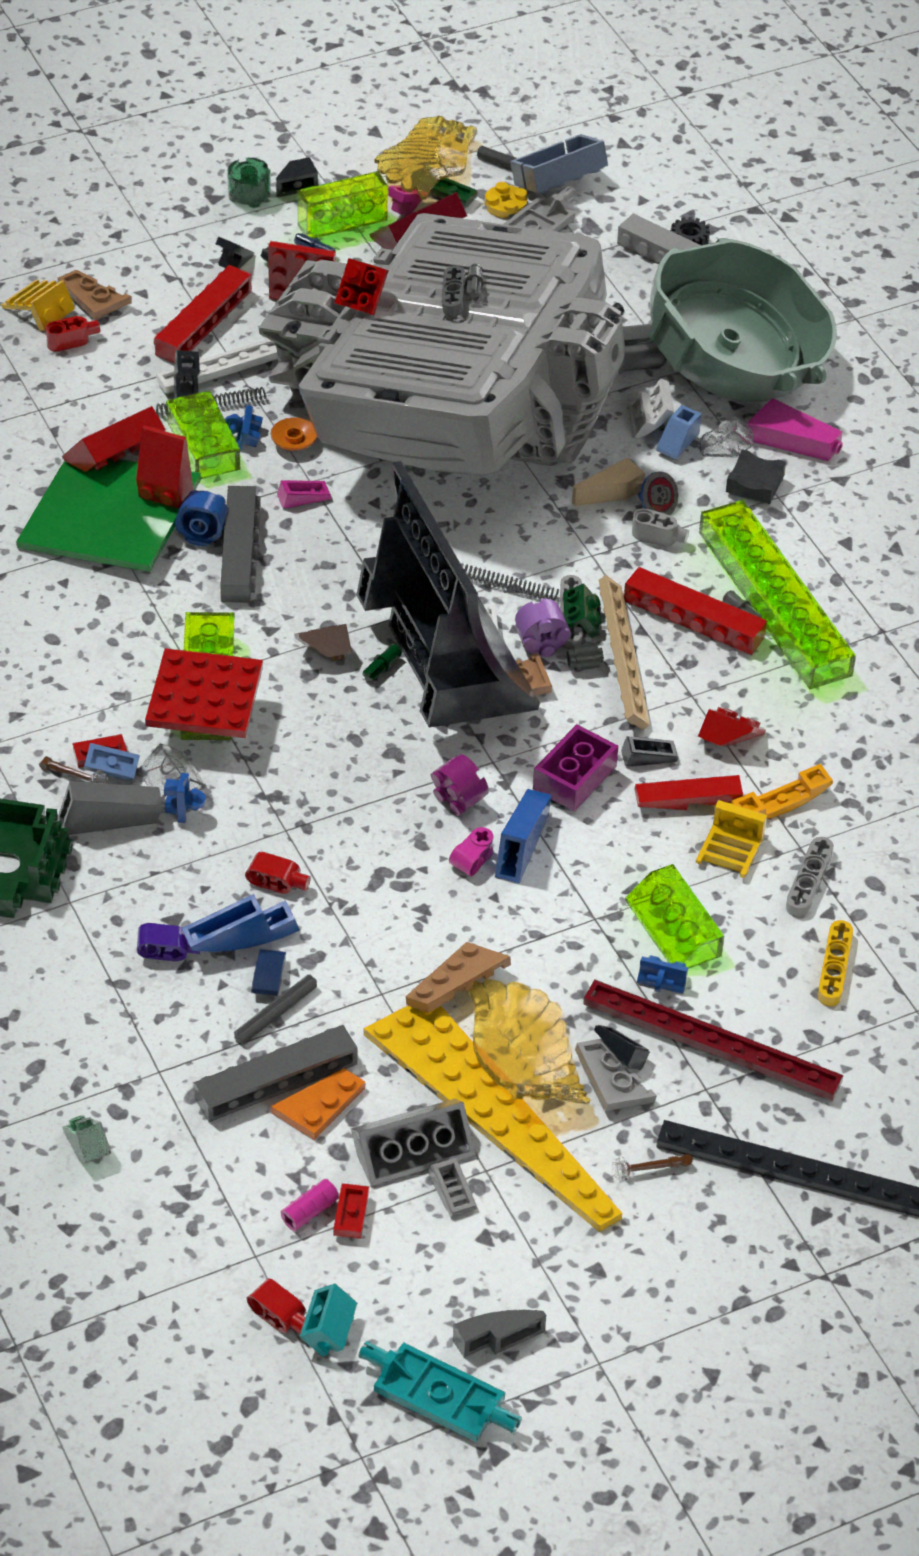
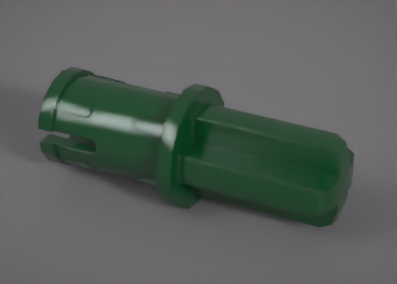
M392 643L381 655H376L374 661L362 673L365 680L368 682L374 681L384 671H389L391 664L402 656L401 648Z

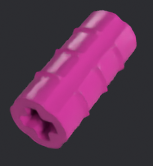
M324 1178L280 1211L281 1218L287 1227L292 1231H297L337 1201L339 1193L336 1187L328 1179Z

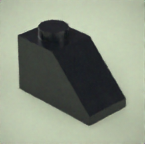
M310 157L289 161L276 177L277 198L318 189V171Z

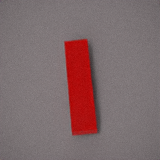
M739 775L635 784L634 787L638 807L687 810L689 804L716 806L718 800L731 803L732 800L743 796Z

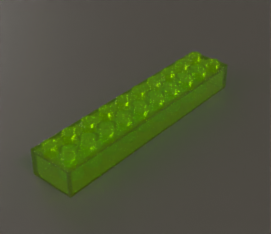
M740 500L702 511L699 534L744 598L751 603V607L762 615V619L767 620L766 629L809 690L852 677L856 660L855 653L746 502Z

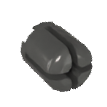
M652 324L622 326L625 353L618 372L656 369L665 365L666 357L648 337Z

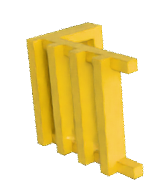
M35 280L1 304L3 309L31 310L39 330H46L48 323L60 320L76 309L65 282L60 281L56 283V280H52L50 283L47 280L41 283L39 280Z
M718 800L715 806L713 825L696 858V863L701 864L702 861H706L740 872V877L745 878L751 864L754 862L756 853L759 851V846L764 840L767 815Z

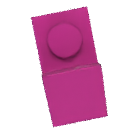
M408 184L387 186L385 195L392 198V211L408 216L413 213L425 198L427 192Z

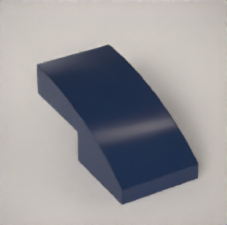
M260 949L251 993L278 996L282 984L286 952Z

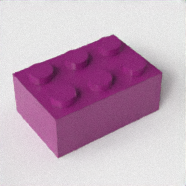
M576 724L536 765L533 772L532 789L552 795V800L575 812L617 767L619 746Z

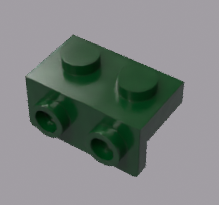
M584 583L563 593L564 618L568 627L571 628L580 624L591 638L599 636L602 621L599 615L601 603L597 594H593Z

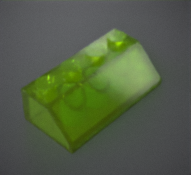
M674 864L651 871L626 896V903L668 963H675L676 961L685 963L686 967L690 969L722 956L724 934Z

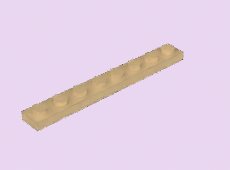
M604 575L598 580L600 596L603 600V612L606 615V627L610 635V646L614 655L613 662L616 666L617 681L620 685L621 700L624 704V716L631 725H636L644 730L650 726L622 586L607 575Z

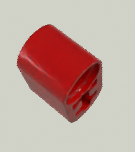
M74 316L48 323L46 325L47 348L53 352H60L86 345L90 335L101 332L98 320L88 322L82 316Z
M257 852L245 872V877L251 884L281 894L289 893L292 887L307 891L311 881V876L300 873L301 869L296 862L267 852Z
M266 1279L246 1298L251 1310L279 1332L286 1333L292 1328L298 1334L301 1333L306 1318V1308L296 1296L275 1280Z

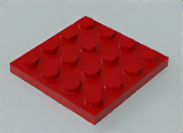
M164 648L145 718V727L246 738L263 670V660Z

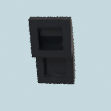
M179 350L175 352L174 400L181 399L184 401L186 399L188 401L189 398L193 399L195 397L197 399L199 397V352Z

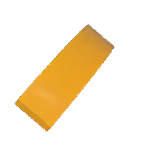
M820 763L799 772L798 780L759 796L753 791L732 800L731 804L765 814L767 819L790 812L811 801L833 784V779Z

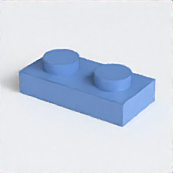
M90 743L84 770L134 781L140 755Z

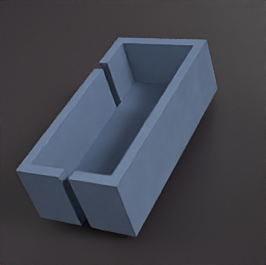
M579 134L565 140L567 154L564 142L561 141L510 161L514 184L525 190L535 192V194H544L552 187H562L566 184L565 182L582 179L583 175L588 173H597L601 171V168L608 166L604 141Z

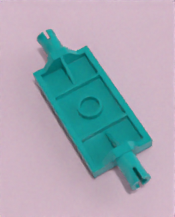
M367 1340L364 1342L365 1346L362 1345L358 1357L380 1367L381 1374L374 1384V1392L474 1442L478 1441L488 1424L491 1423L510 1431L512 1434L516 1432L515 1428H519L522 1416L500 1407L505 1400L506 1392L405 1342L401 1344L398 1350H389V1352Z

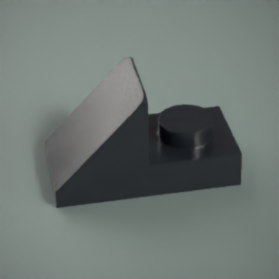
M218 236L215 243L222 247V255L218 265L223 268L231 265L240 269L255 253Z

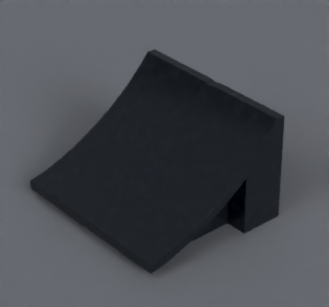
M401 461L392 462V479L397 496L394 515L383 520L376 557L363 558L356 596L365 611L392 607L388 626L424 689L419 711L426 724L431 728L538 710L540 705L538 698L505 641L500 636L498 629L478 597L475 587Z

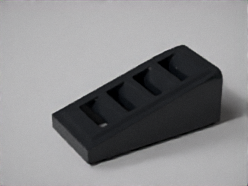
M626 736L621 749L625 766L677 762L678 760L675 744L672 740Z
M595 1026L594 1031L625 1066L638 1070L644 1067L650 1054L649 1049L612 1027Z

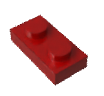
M122 734L72 743L78 768L85 765L90 743L127 752Z
M341 1184L333 1236L362 1239L370 1186Z

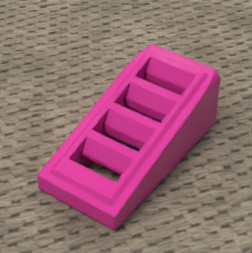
M281 480L277 492L282 508H291L331 499V494L325 481Z

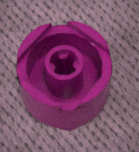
M463 754L451 758L430 774L436 787L433 790L435 797L440 802L446 801L449 803L452 812L457 816L488 795L489 788L485 778L480 779L476 772L479 771V768Z

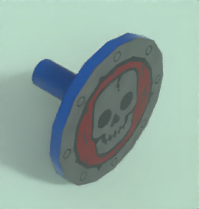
M657 471L645 478L641 492L638 494L644 509L670 515L678 504V488L674 479L668 473Z

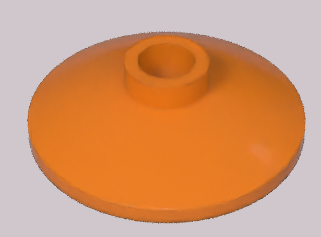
M293 417L280 420L271 429L272 441L278 447L285 450L297 451L306 449L317 439L313 424L302 418Z

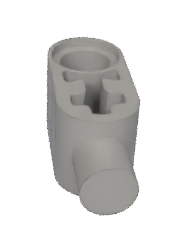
M638 509L633 514L632 535L638 540L663 547L671 546L675 541L686 543L688 540L689 530L677 527V520L671 515L649 509Z

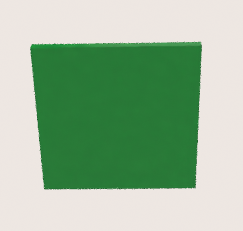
M121 459L114 463L113 460H110L106 467L98 471L93 468L85 472L64 461L19 535L16 545L20 549L150 572L175 528V520L180 509L139 497L136 482L138 462ZM191 471L193 489L196 490L201 481V473Z

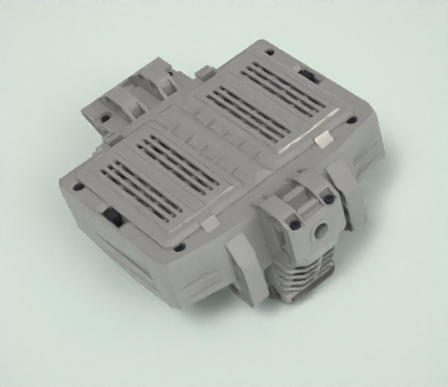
M426 213L416 216L393 251L380 248L373 258L374 266L389 270L375 315L334 303L346 263L320 260L318 262L307 260L258 327L260 335L273 341L277 348L279 363L269 375L270 382L288 385L290 388L300 390L316 435L321 442L386 461H401L404 465L467 475L486 476L493 474L509 459L548 466L557 465L558 462L573 463L594 429L595 422L599 417L598 414L608 396L607 393L612 387V382L619 371L625 353L621 311L605 302L607 291L601 245L598 240L584 235ZM470 265H481L483 268L482 277L484 284L481 288L480 296L472 300L471 296L466 294V286L464 311L456 316L445 315L441 302L445 269L451 266H461L464 268L465 276L467 277Z

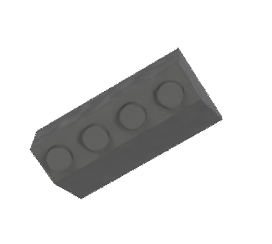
M451 1099L350 1128L358 1159L371 1186L429 1170L433 1164L456 1157L459 1161L477 1156L464 1102L457 1099Z

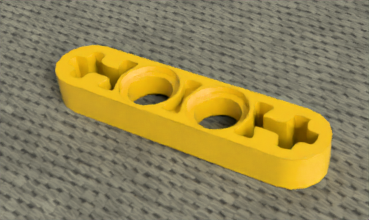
M844 920L834 921L829 929L818 989V1000L826 1006H835L840 1003L853 936L852 925ZM838 932H844L842 940H837ZM835 949L841 950L844 955L834 956L831 954V951ZM835 969L840 972V975L831 976L827 971ZM829 985L834 986L832 995L827 994Z

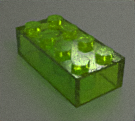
M379 171L297 190L298 227L304 235L313 239L388 221V185Z
M210 391L166 401L167 423L172 433L184 436L187 439L192 472L201 473V479L240 470V448Z

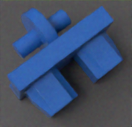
M247 404L244 416L239 417L237 414L227 416L224 420V428L231 434L237 433L235 448L239 450L242 449L244 444L256 447L260 439L259 429L263 417L252 414L253 406Z
M181 773L180 780L166 779L164 785V796H167L165 813L177 814L178 822L186 823V810L192 809L197 811L206 804V795L197 788L190 790L189 773Z
M650 955L648 958L642 956L637 983L655 987L654 991L658 993L665 989L683 994L689 968L686 967L685 963L677 961L675 963H668L653 955Z

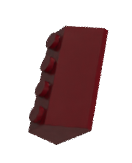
M456 192L370 233L369 236L383 249L393 251L419 214L426 213L462 219L468 215Z

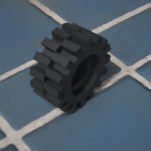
M682 217L681 221L677 219L675 223H672V232L701 246L709 244L710 229L708 224L705 225V221L700 222L699 218L692 220V217L686 220L685 217Z

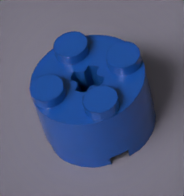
M190 491L185 497L175 520L178 533L181 532L188 543L196 546L211 545V542L217 541L225 527V519L228 513L225 498L222 495L208 491Z

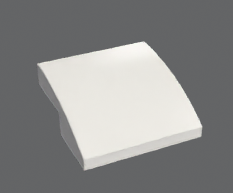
M660 379L649 394L640 391L629 405L635 438L639 439L651 433L665 423L674 413L668 381Z

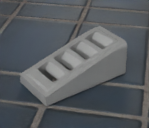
M457 1157L430 1166L428 1174L450 1217L477 1209ZM452 1174L453 1177L443 1180L442 1176ZM454 1182L457 1184V1186L446 1188L448 1184ZM461 1191V1195L450 1198L449 1194ZM465 1200L467 1203L459 1207H454L453 1203Z

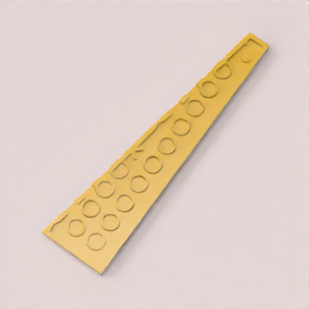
M405 1006L363 1028V1035L385 1054L390 1053L398 1060V1064L403 1069H409L415 1074L417 1080L425 1086L427 1084L433 1089L440 1100L444 1102L457 1099L464 1102L468 1122L501 1151L504 1152L506 1150L515 1158V1162L519 1166L530 1170L538 1182L549 1186L555 1191L556 1197L565 1204H568L575 1213L598 1232L622 1220L623 1213L442 1006L429 1013Z

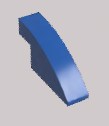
M254 894L182 928L192 950L208 952L251 948L273 942L300 931L286 900L262 911Z

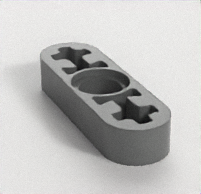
M451 266L444 271L441 302L443 313L448 316H456L464 311L466 276L465 270L461 266Z

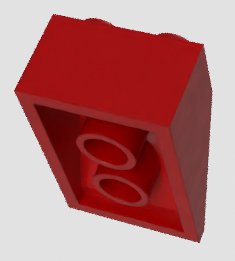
M144 425L141 433L136 475L140 498L181 508L185 497L190 491L194 490L186 437Z

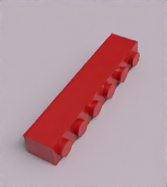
M228 265L173 320H170L161 332L155 335L153 341L155 355L175 363V352L177 350L192 351L252 292L251 274Z
M638 567L625 583V602L742 652L752 655L765 639L767 620L642 567Z

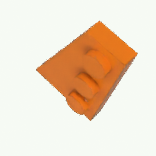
M343 1068L272 1105L271 1113L315 1140L365 1089L366 1082Z

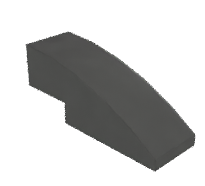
M525 1309L491 1312L471 1317L453 1324V1342L464 1358L489 1346L496 1355L545 1332L547 1315L541 1310Z

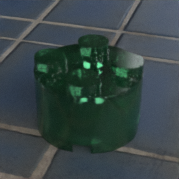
M250 157L246 158V161L239 162V159L235 160L229 165L227 177L230 201L248 205L251 208H257L269 198L271 194V171L265 161Z

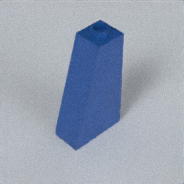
M531 789L526 790L501 833L495 877L516 883L521 882L549 817L552 795Z

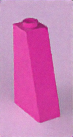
M772 398L748 421L746 440L829 461L835 454H839L843 447V442H841L843 432Z

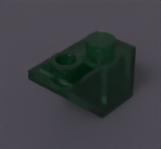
M85 1115L70 1119L69 1125L62 1127L79 1161L88 1163L112 1154L100 1121L91 1119V1117L85 1118Z

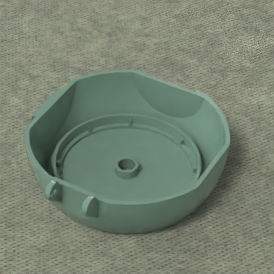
M718 238L716 243L682 250H679L677 247L672 248L665 254L656 271L650 295L652 329L648 337L663 353L674 371L680 372L687 379L709 392L744 402L769 401L772 398L782 397L805 383L821 384L826 381V371L823 365L833 352L837 338L834 315L799 270L786 260L750 243L728 238Z

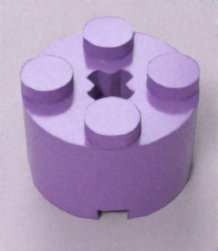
M540 599L541 602L535 604L531 601L521 607L516 613V630L526 651L532 654L538 652L543 657H550L570 638L569 627L559 605L555 601Z

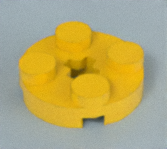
M497 182L495 187L490 188L486 192L484 204L491 215L499 218H508V215H516L527 206V191L523 188L508 185L506 182Z

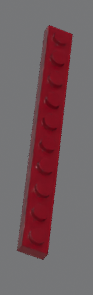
M594 979L583 999V1005L831 1101L835 1098L843 1082L844 1075L596 979Z

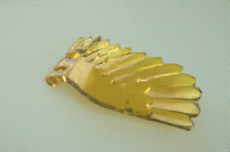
M440 115L422 118L414 126V129L409 132L406 139L376 156L374 163L378 164L377 172L386 174V181L390 184L401 182V188L408 193L416 189L420 198L426 200L432 188L439 180L460 176L465 172L468 147L477 134V127L472 125L468 127L464 123L453 119L449 121ZM442 128H446L444 134L439 133ZM461 134H465L463 139L459 138Z
M485 979L483 983L479 981L473 982L474 987L467 990L475 1006L473 1050L477 1061L491 1079L499 1086L506 1088L513 1099L531 1097L532 1100H550V1098H557L559 1101L589 1104L591 1100L586 1097L587 1092L583 1091L585 1087L579 1083V1076L574 1074L576 1070L575 1064L570 1062L572 1053L567 1051L569 1038L564 1036L567 1023L560 1019L562 1009L559 1003L550 1001L548 995L540 989H530L525 984L518 982H509L506 985L493 979Z

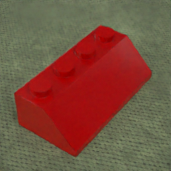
M150 406L82 438L62 455L64 461L85 472L93 468L98 471L106 467L110 460H113L115 463L126 456L125 453L129 451L131 454L140 450L141 433L144 425L162 431L166 429L154 408Z

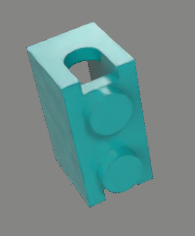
M336 1283L314 1290L300 1338L322 1357L328 1355L331 1349L334 1352L342 1351L347 1343V1336L351 1323L354 1320L358 1303Z

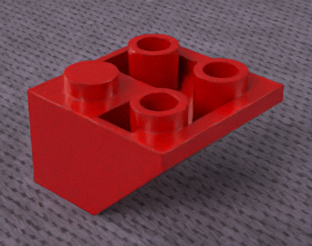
M348 258L334 303L375 315L389 270Z
M718 706L717 710L708 709L697 737L719 746L728 747L764 735L766 729L759 727L761 724L759 721L740 716L739 719L737 718L739 713Z

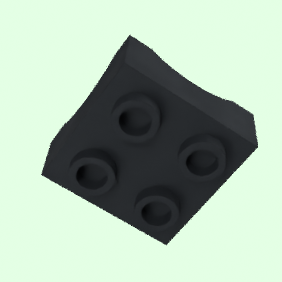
M742 449L733 470L727 477L726 492L770 504L785 475L786 461L762 459L750 451Z

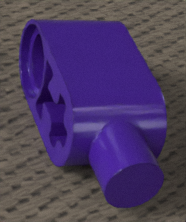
M144 923L138 928L137 954L143 958L178 962L184 960L187 957V953L200 954L201 951L191 949L181 926Z

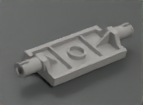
M567 186L560 193L554 194L549 198L540 195L504 224L559 232L575 220V212L569 210L566 204L576 197V190L573 187L571 188V186Z

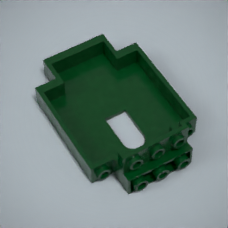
M0 799V855L16 858L20 862V866L15 871L9 873L0 872L1 917L14 918L17 908L21 909L23 905V899L52 903L54 893H59L61 885L60 875L66 872L67 854L71 855L73 839L69 837V828L62 827V821L58 820L57 809L47 808L45 813V805Z

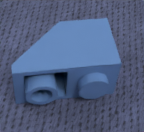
M681 405L669 418L656 451L677 459L700 434L702 413Z

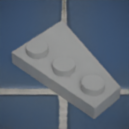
M602 1039L578 1042L576 1044L575 1052L605 1111L655 1103L657 1095L651 1089L647 1091L640 1083L641 1079L635 1072L631 1074Z

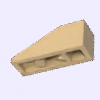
M625 458L574 485L572 504L578 506L626 500L641 492V487L645 480V472L631 460Z

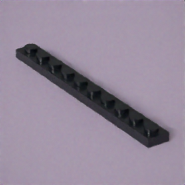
M664 1120L657 1139V1148L683 1155L689 1154L698 1159L919 1217V1187L668 1120Z

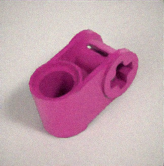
M485 827L474 829L461 844H458L453 849L449 857V863L467 875L474 876L480 867L493 855L491 845L494 838L493 832Z

